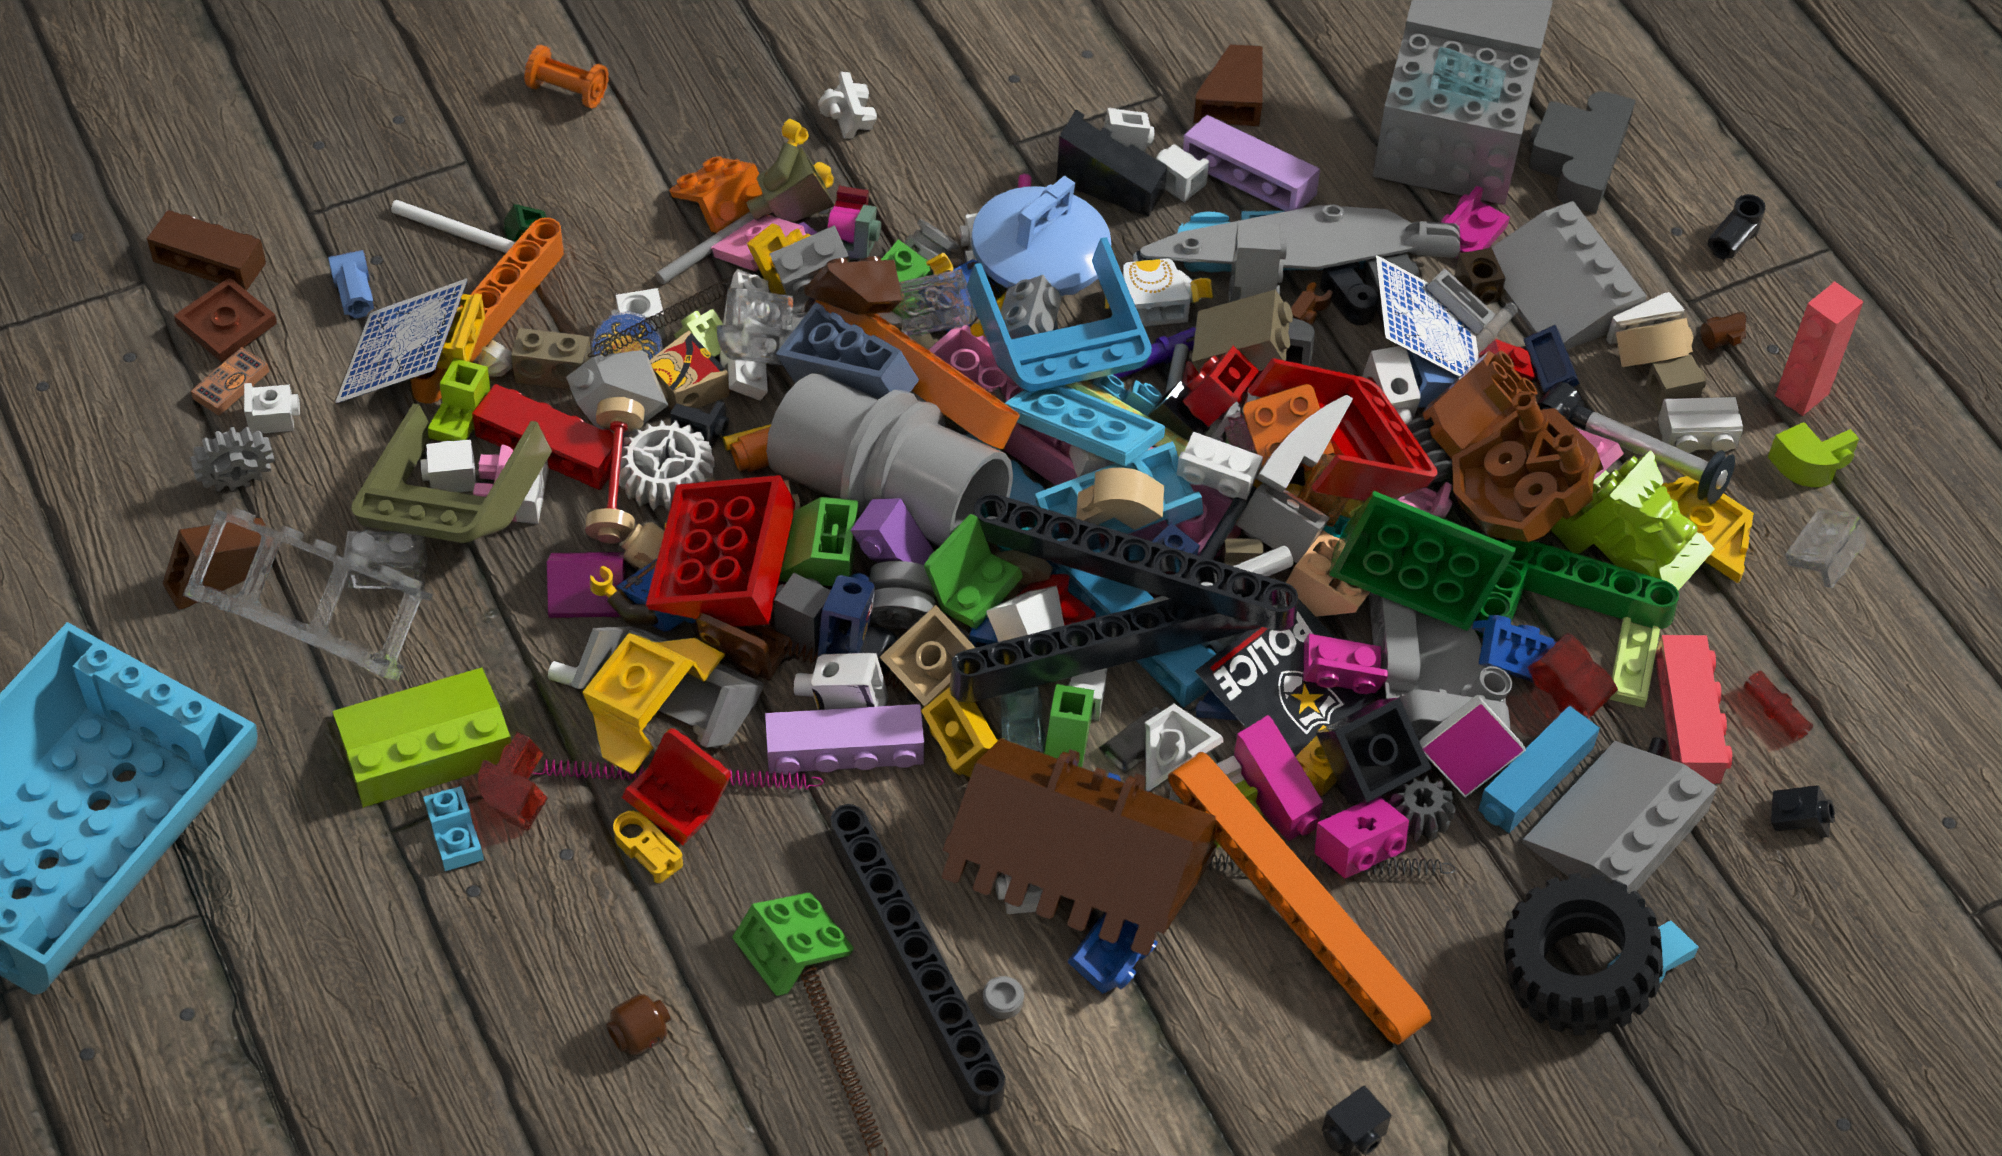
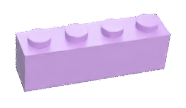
M1206 115L1184 134L1183 150L1192 154L1198 161H1201L1203 158L1209 161L1208 174L1284 211L1301 209L1317 195L1320 168L1209 115Z
M921 704L765 713L769 773L775 771L776 773L781 774L783 772L784 775H788V772L790 774L801 771L832 772L836 769L851 768L870 770L875 767L885 766L907 768L913 765L924 764Z

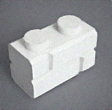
M1736 397L1664 399L1658 417L1662 441L1687 453L1694 452L1695 450L1713 449L1715 452L1721 450L1727 452L1731 449H1737L1743 425L1740 414H1738L1739 409Z

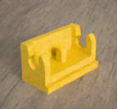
M462 294L459 304L463 307H458L436 367L448 369L454 358L470 362L485 320L482 294Z

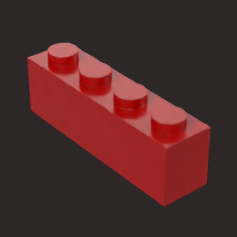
M497 384L492 387L472 413L476 437L499 447L506 445L514 451L529 423L534 421L538 423L552 450L547 459L550 469L598 490H601L610 478L614 433L610 430L597 428L584 422L577 416H569L555 410L547 403H539L523 396L514 389H507Z

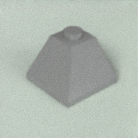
M643 350L608 354L607 357L603 355L592 357L566 376L577 405L592 424L600 429L605 428L597 424L596 410L597 404L603 399L626 397L639 402L645 409L644 423L668 406L647 353ZM623 432V438L631 432Z

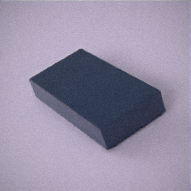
M1556 324L1523 339L1544 394L1556 382H1564L1572 387L1580 384Z

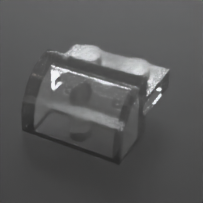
M740 288L727 289L726 325H717V338L722 352L732 360L783 366L776 353L794 331L792 330L793 296Z

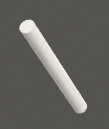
M395 200L391 207V212L504 253H507L515 244L514 241L399 200Z

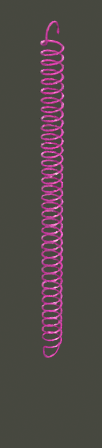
M547 759L545 760L543 773H535L530 770V764L539 761L534 760L528 764V770L533 774L539 775L544 774L546 770L548 776H550L554 771V775L557 777L561 770V774L563 777L566 776L568 771L570 777H573L574 773L576 772V776L579 778L583 771V775L585 778H587L590 773L591 777L594 779L596 777L597 772L598 777L600 779L603 778L604 772L607 779H609L611 777V774H613V778L616 780L618 778L619 772L620 778L622 780L625 779L626 773L629 780H632L633 775H631L630 778L629 773L626 771L624 777L622 778L621 768L619 767L615 778L614 764H611V770L608 777L606 762L604 763L601 777L599 772V762H597L594 777L592 774L591 761L589 762L587 775H585L584 761H582L579 776L577 772V761H575L572 775L570 774L569 760L567 761L565 774H563L562 760H560L557 775L555 772L554 759L552 762L550 774L548 773ZM641 764L639 776L643 773V764ZM729 769V772L731 774L730 781L732 786L735 785L736 780L738 778V784L741 787L744 782V777L747 787L750 785L751 779L753 781V786L756 787L758 785L759 777L760 785L762 788L765 786L766 779L769 788L772 787L773 781H775L776 788H778L780 786L781 778L782 786L784 789L787 787L788 780L791 789L794 788L795 782L797 781V787L799 790L802 787L803 779L806 790L809 788V786H821L824 783V781L821 778L812 777L820 779L822 783L819 785L806 786L805 773H803L801 784L799 787L798 773L796 772L792 786L790 772H788L786 784L784 786L783 772H781L779 783L777 786L776 772L774 771L770 785L768 771H766L764 783L762 785L761 771L759 770L755 785L754 771H751L749 783H747L746 770H744L742 782L740 784L738 769L736 770L735 780L733 783L732 770Z

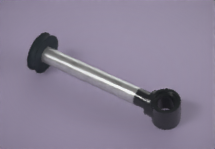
M1556 382L1537 402L1540 410L1555 408L1574 427L1618 442L1620 447L1643 456L1651 451L1655 455L1656 463L1699 481L1698 499L1703 500L1707 497V502L1710 505L1714 504L1722 496L1731 480L1735 467V456L1733 454L1725 457V452L1721 450L1709 462L1585 408L1584 401L1581 400L1579 393L1567 383Z

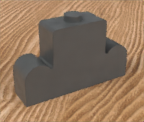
M1601 91L1595 92L1588 98L1586 110L1551 101L1548 104L1541 124L1535 123L1529 142L1534 144L1528 167L1531 170L1559 177L1556 195L1562 203L1566 204L1574 201L1579 209L1597 214L1629 127L1636 100Z

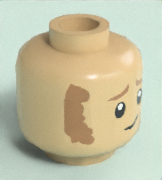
M648 522L644 526L638 523L621 545L625 549L624 560L639 571L655 559H658L665 530L653 522Z

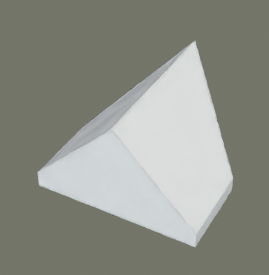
M1176 704L1169 706L1144 722L1146 728V791L1149 792L1168 780L1170 772L1199 752L1207 754L1224 742L1222 735Z

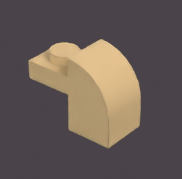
M1687 318L1616 332L1622 367L1678 358L1693 352V334L1688 326Z
M1108 468L1095 472V484L1078 492L1076 518L1099 525L1115 517L1133 530H1136L1163 517L1164 485L1149 475L1134 469Z

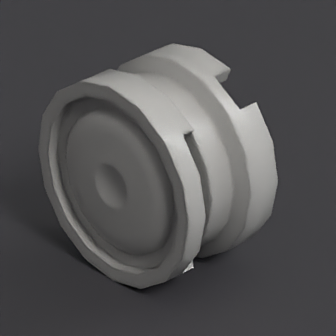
M919 219L917 222L921 231L917 229L913 235H909L905 240L906 245L911 249L914 248L919 255L927 260L941 253H945L949 257L951 249L957 250L960 246L948 235L922 219Z

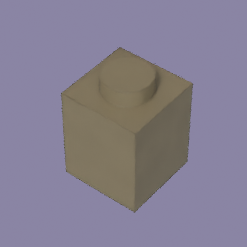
M1692 355L1652 362L1646 381V387L1659 412L1664 399L1700 398L1702 390L1706 386L1705 373L1701 367L1697 366Z

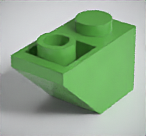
M1056 684L1044 754L1058 759L1062 752L1068 753L1072 749L1079 752L1078 766L1083 767L1092 718L1094 690Z

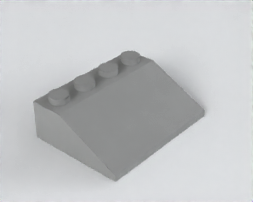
M1574 201L1542 212L1491 247L1506 278L1502 291L1533 334L1556 324L1566 350L1607 335L1613 316L1644 303L1647 297Z
M1614 741L1525 836L1522 844L1568 877V874L1581 873V878H1591L1592 874L1605 876V882L1612 883L1613 880H1618L1626 884L1628 894H1630L1632 891H1637L1707 814L1717 786L1685 764Z

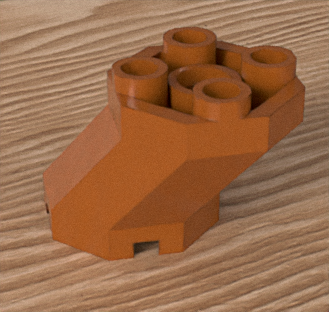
M1501 350L1496 354L1490 351L1484 354L1441 395L1429 403L1422 413L1425 421L1430 417L1432 418L1434 425L1429 428L1431 435L1451 458L1453 455L1493 434L1492 427L1516 410L1512 405V400L1518 393L1530 391L1533 395H1537V390L1533 383L1525 377L1521 378L1514 370L1511 358Z

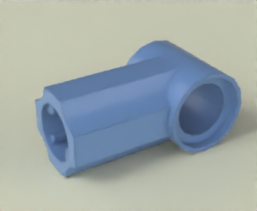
M363 250L328 257L334 286L339 290L344 315H350L354 319L367 316L368 312L374 309L371 289L368 284L370 278Z

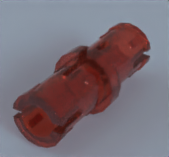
M1758 671L1748 678L1752 683L1746 681L1744 688L1765 708L1764 714L1769 719L1773 717L1791 736L1793 741L1797 742L1808 734L1804 729L1812 730L1813 724L1792 704L1793 699L1788 693H1781L1765 676L1763 671Z

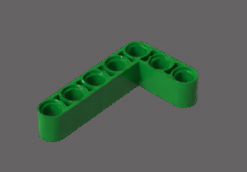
M1506 539L1503 543L1516 548L1515 554L1478 613L1475 621L1488 620L1489 615H1500L1510 618L1512 622L1524 590L1619 619L1628 617L1631 618L1632 623L1653 628V626H1656L1660 629H1665L1674 620L1679 592L1672 583L1535 541L1523 542ZM1476 631V633L1481 638H1483L1484 633Z

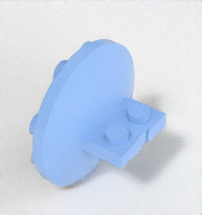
M1063 176L1054 185L1016 188L992 198L981 208L974 220L971 244L974 256L978 263L982 264L987 276L1006 288L1015 286L1021 280H1029L1044 275L1052 287L1057 289L1060 296L1074 295L1098 279L1091 259L1100 238L1107 237L1111 245L1108 226L1096 209L1083 199L1073 195L1075 182Z

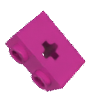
M1380 796L1368 803H1359L1318 822L1314 853L1346 879L1405 851L1409 819Z

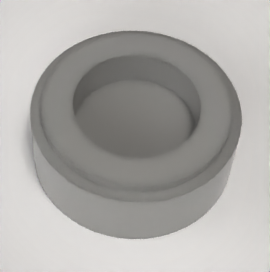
M1000 976L991 979L986 984L983 991V1005L991 1016L998 1019H1009L1016 1016L1023 1007L1024 991L1017 980L1007 976Z

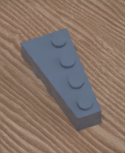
M815 302L776 353L794 383H797L798 380L811 373L823 374L880 399L892 390L911 392L919 381L901 350L875 335H867L861 327L846 323L840 315L834 312H827L817 302Z

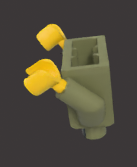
M788 119L782 127L783 137L789 140L787 143H783L776 162L757 177L763 194L746 202L755 220L774 212L777 218L793 223L834 206L827 190L834 182L831 168L822 162H817L813 165L803 148H797L798 144L806 142L808 132L806 128L793 119Z

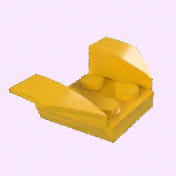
M628 633L583 691L587 705L593 713L603 758L633 775L654 748L642 730L686 673L705 682L725 656L724 653L696 638L652 642L646 638Z

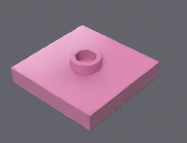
M767 214L757 220L753 219L713 245L711 249L715 258L757 271L759 268L746 243L765 228L774 223L781 227L785 237L797 228L800 229L803 236L806 233L802 225Z

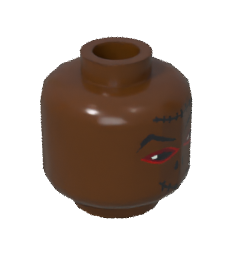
M637 994L611 1009L610 1022L606 1023V1028L614 1045L620 1052L627 1051L632 1055H640L666 1039V1023L671 1021L667 1008L660 999L653 1002L649 996Z

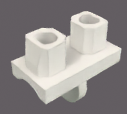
M840 72L839 86L835 90L827 89L819 99L818 106L821 114L824 116L838 119L844 138L853 139L857 129L872 130L877 115L874 108L865 107L869 95L867 85L853 83L850 73Z

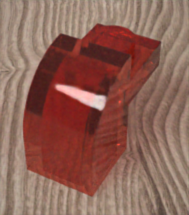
M517 732L511 743L507 744L503 749L497 765L486 760L483 761L478 775V787L484 800L501 818L528 831L548 799L534 782L528 780L544 753L529 737Z

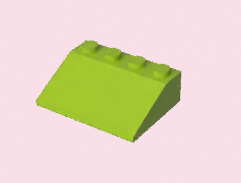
M482 667L332 711L362 807L515 762L510 733L500 705Z

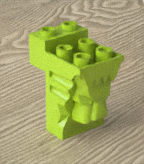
M1651 451L1639 459L1633 455L1618 470L1614 469L1610 473L1605 470L1594 480L1593 500L1568 519L1562 517L1551 528L1556 537L1572 553L1580 554L1594 543L1616 566L1668 581L1678 591L1715 549L1702 533L1697 532V525L1680 513L1678 502L1670 498L1667 488L1661 486L1663 484L1662 475L1657 467L1655 455Z

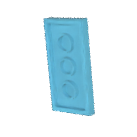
M1065 385L1039 391L1023 390L1005 402L1006 405L1019 413L1020 417L1017 423L1124 467L1163 439L1165 435V426L1163 424Z

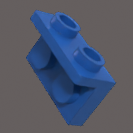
M1489 615L1488 620L1473 621L1472 629L1484 633L1479 665L1485 667L1495 666L1501 668L1509 675L1537 684L1547 683L1554 639L1539 634L1540 629L1534 626H1514L1511 624L1510 618L1500 615Z

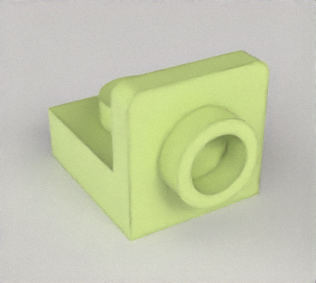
M714 309L703 315L699 311H695L680 321L683 327L674 334L676 339L685 332L690 331L714 358L720 356L723 323Z

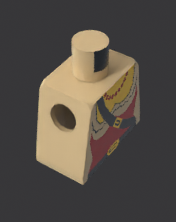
M690 331L685 332L649 360L671 410L676 403L690 408H700L730 395L728 372Z

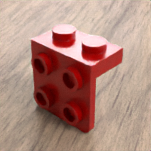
M670 728L664 733L649 767L625 789L622 799L680 844L684 845L710 820L731 778V774L721 762L703 751L687 736L674 728Z

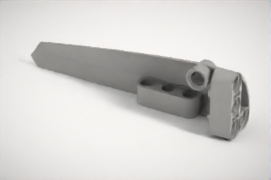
M1370 592L1369 605L1373 645L1381 646V669L1388 670V679L1383 683L1385 699L1400 698L1418 740L1427 735L1476 695H1479L1511 730L1509 709L1505 699L1512 689L1511 678L1501 668L1479 665L1482 645L1475 630L1472 629L1473 625L1466 631Z

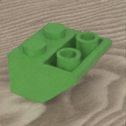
M820 497L794 511L779 581L787 582L793 573H796L806 579H814L821 585L833 586L837 576L851 577L857 540L850 530L859 519L858 500Z

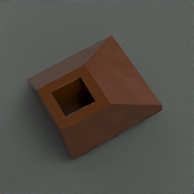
M878 256L867 257L859 262H848L846 258L830 260L804 288L806 296L856 315L890 313L902 301L895 260H881V257Z

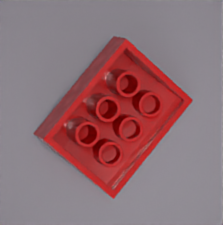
M776 475L676 484L646 602L647 608L697 619L700 613H704L733 627L769 624L796 505L782 477Z

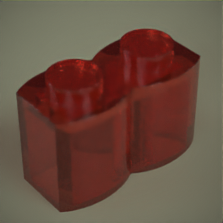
M1569 633L1555 640L1528 666L1535 685L1553 696L1560 713L1568 706H1571L1588 719L1618 691L1610 675L1601 666L1593 662L1586 648Z

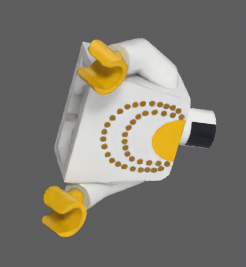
M1139 250L1133 255V262H1127L1123 265L1122 275L1143 326L1188 322L1190 299L1193 302H1198L1203 297L1213 298L1211 279L1199 278L1192 280L1185 273L1177 270L1171 259H1147L1141 256ZM1105 296V309H1109L1110 306Z

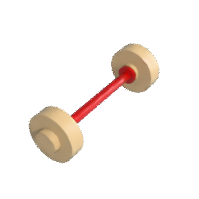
M626 397L603 399L597 404L596 410L597 424L605 429L614 431L607 508L596 509L587 514L585 532L591 538L607 544L624 542L635 526L634 517L616 507L623 432H631L643 426L645 409L639 402Z

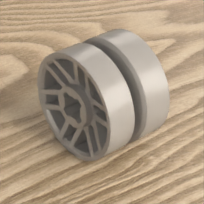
M886 561L877 563L870 568L869 578L875 585L872 622L891 628L910 629L936 605L934 599L936 595L924 565L906 561Z

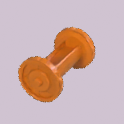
M538 45L533 49L528 58L524 80L526 86L533 89H538L543 82L582 94L583 105L593 109L597 107L605 94L608 83V69L603 65L597 64L590 71H586L551 59L550 48Z

